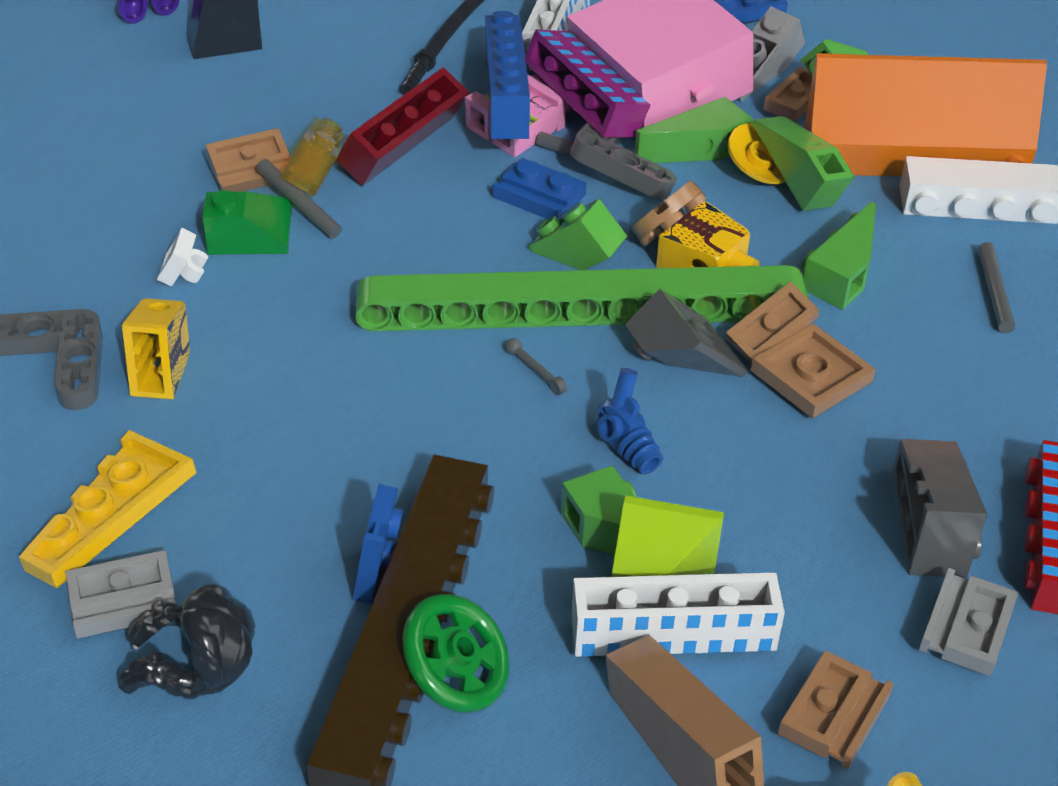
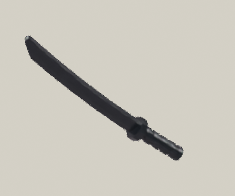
M465 0L436 32L427 46L416 52L414 55V66L400 87L403 94L416 87L426 71L429 72L435 67L436 57L462 23L485 0Z

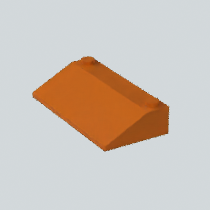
M816 53L804 128L837 147L853 175L901 177L906 156L1033 164L1038 145L1047 62L1041 59Z

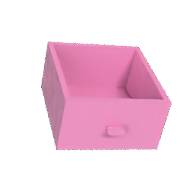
M603 0L567 16L568 30L651 104L641 128L723 97L733 101L753 91V32L714 0Z

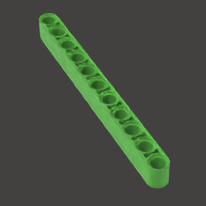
M789 265L373 275L363 278L357 284L356 320L362 328L368 331L625 325L660 288L706 317L710 322H739L790 281L808 299L809 296L801 271Z

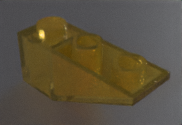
M315 117L280 177L315 196L335 163L347 135L341 132L343 128L327 117H323L322 120Z

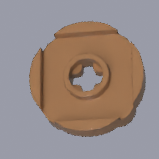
M690 180L630 228L645 247L663 233L658 227L659 225L664 231L686 215L682 207L689 213L707 197L698 185L696 186Z

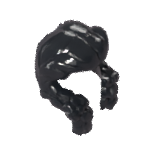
M205 584L195 589L185 599L183 605L163 600L156 601L151 608L153 612L146 611L140 618L135 619L130 624L126 639L131 643V649L135 651L163 627H180L192 647L191 664L195 671L182 670L175 663L164 660L162 654L152 652L145 658L141 657L138 660L131 661L128 668L122 669L118 674L119 689L127 694H131L144 686L154 685L165 690L168 694L192 700L199 697V695L203 696L222 692L243 674L250 663L253 653L251 642L255 634L254 628L256 627L251 609H248L245 604L232 598L230 592L219 584Z

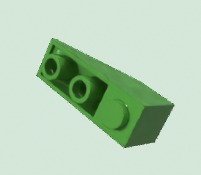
M723 97L636 130L635 154L654 163L722 160L730 156L727 145L732 131L742 124L752 123L753 118L729 99Z
M784 116L753 120L752 125L802 210L834 206L855 178L837 147Z
M871 201L859 213L854 212L847 223L838 231H832L818 249H812L808 252L801 267L804 272L803 279L808 293L843 310L864 291L871 260L876 203Z

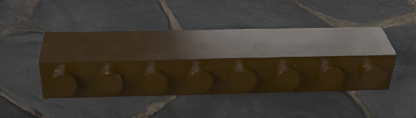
M433 454L307 763L309 786H391L396 766V760L392 758L397 745L405 746L412 722V716L408 713L412 702L420 703L424 692L416 684L406 665L402 642L404 625L410 612L419 602L437 594L456 595L453 593L455 585H463L469 566L468 549L469 547H477L482 530V520L479 519L482 513L488 514L493 503L494 486L488 485V465ZM443 614L437 616L440 626L442 621L450 622V615ZM423 639L426 657L431 658V648L434 641Z

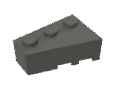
M901 439L893 467V475L909 575L945 577L948 568L956 570L954 575L967 578L972 560L978 559L981 554V532L987 512L956 441Z

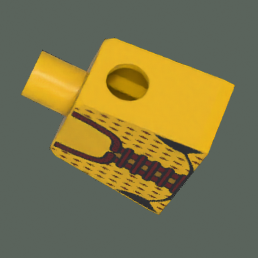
M703 201L659 235L656 267L759 266V260L747 255L750 240L748 229L712 204Z
M142 299L122 324L130 396L174 400L190 352L186 304L175 300ZM161 357V363L159 367H156L154 362Z

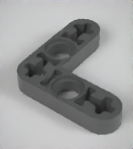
M588 122L577 133L570 150V154L575 160L653 198L667 199L670 196L677 180L676 176L670 170L619 146L618 144L622 141L623 137H603Z
M74 309L0 315V356L57 352L54 383L59 403L69 410H80L91 406L97 400L99 395L103 334L99 316L94 311ZM84 329V338H77V335L79 334L80 330ZM35 330H49L46 333L38 336L28 335L29 333ZM78 355L90 356L88 359L80 362L69 361L72 357ZM74 379H81L82 383L79 385V389H75Z

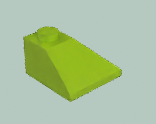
M625 495L612 577L715 574L724 512Z

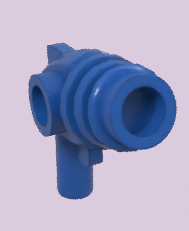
M621 368L613 399L607 398L599 403L596 427L600 437L604 441L609 442L621 457L631 463L633 468L639 469L642 474H648L660 466L663 461V455L660 453V447L655 444L651 431L646 428L644 417L638 413L640 409L639 403L632 398L638 372L630 368Z

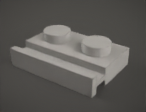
M166 550L66 571L73 627L77 639L128 628L135 619L140 618L146 611L153 612L151 608L156 601L163 600L176 604Z
M948 568L919 651L927 653L928 649L941 653V659L991 677L1019 592L971 575L969 580L954 575L956 570Z

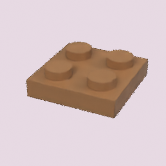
M814 323L753 357L751 366L753 373L812 419L872 383L876 371L874 367Z

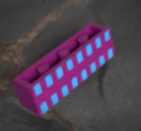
M535 29L525 56L526 64L603 137H636V130L641 129L651 104L570 31Z

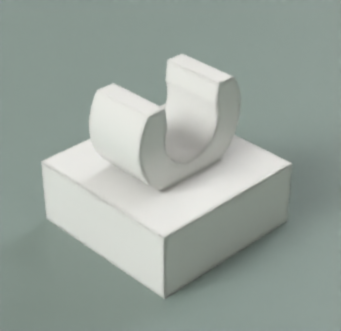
M184 228L180 229L165 253L157 277L158 281L172 287L180 274L189 282L197 283L204 273L202 267L208 260V255L203 251L192 249L196 234Z

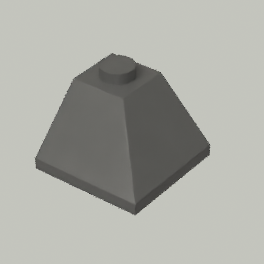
M660 288L625 324L635 338L632 346L647 360H651L654 357L668 366L743 377L748 372L706 317Z

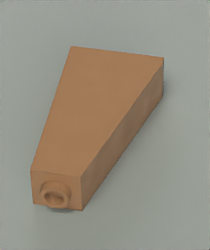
M647 635L606 654L611 697L677 786H764L761 735L653 637Z

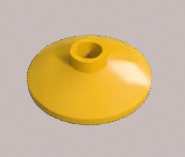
M752 123L736 127L728 138L727 146L729 154L737 167L746 175L763 183L780 184L786 182Z

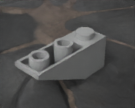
M770 6L752 30L753 91L736 100L742 102L787 69L805 44L799 18Z

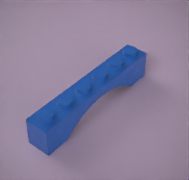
M496 11L492 15H485L486 68H488L491 139H529L530 92L520 15H513L509 11Z

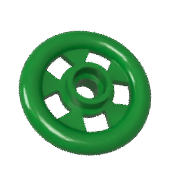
M454 594L430 596L413 608L404 625L402 642L406 665L419 688L431 700L455 712L471 713L491 706L501 696L507 685L510 665L505 639L495 621L473 601ZM443 614L450 615L454 626L447 627L444 630L441 629L437 616ZM471 626L476 630V632L479 634L482 641L484 642L485 645L482 648L479 647V644L474 638V636L470 632H468V629ZM423 639L434 641L431 648V658L426 657ZM480 663L489 670L485 683L474 675ZM445 676L460 678V690L447 685L444 682Z

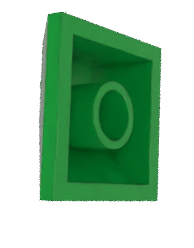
M229 190L206 192L202 218L208 255L288 254L292 202L285 197L253 192H232Z

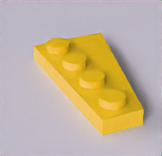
M128 430L120 440L122 448L115 456L107 454L97 466L99 475L89 486L81 485L70 497L73 505L65 514L55 515L21 553L19 559L24 571L57 589L67 580V570L85 566L194 476L197 472L193 459Z

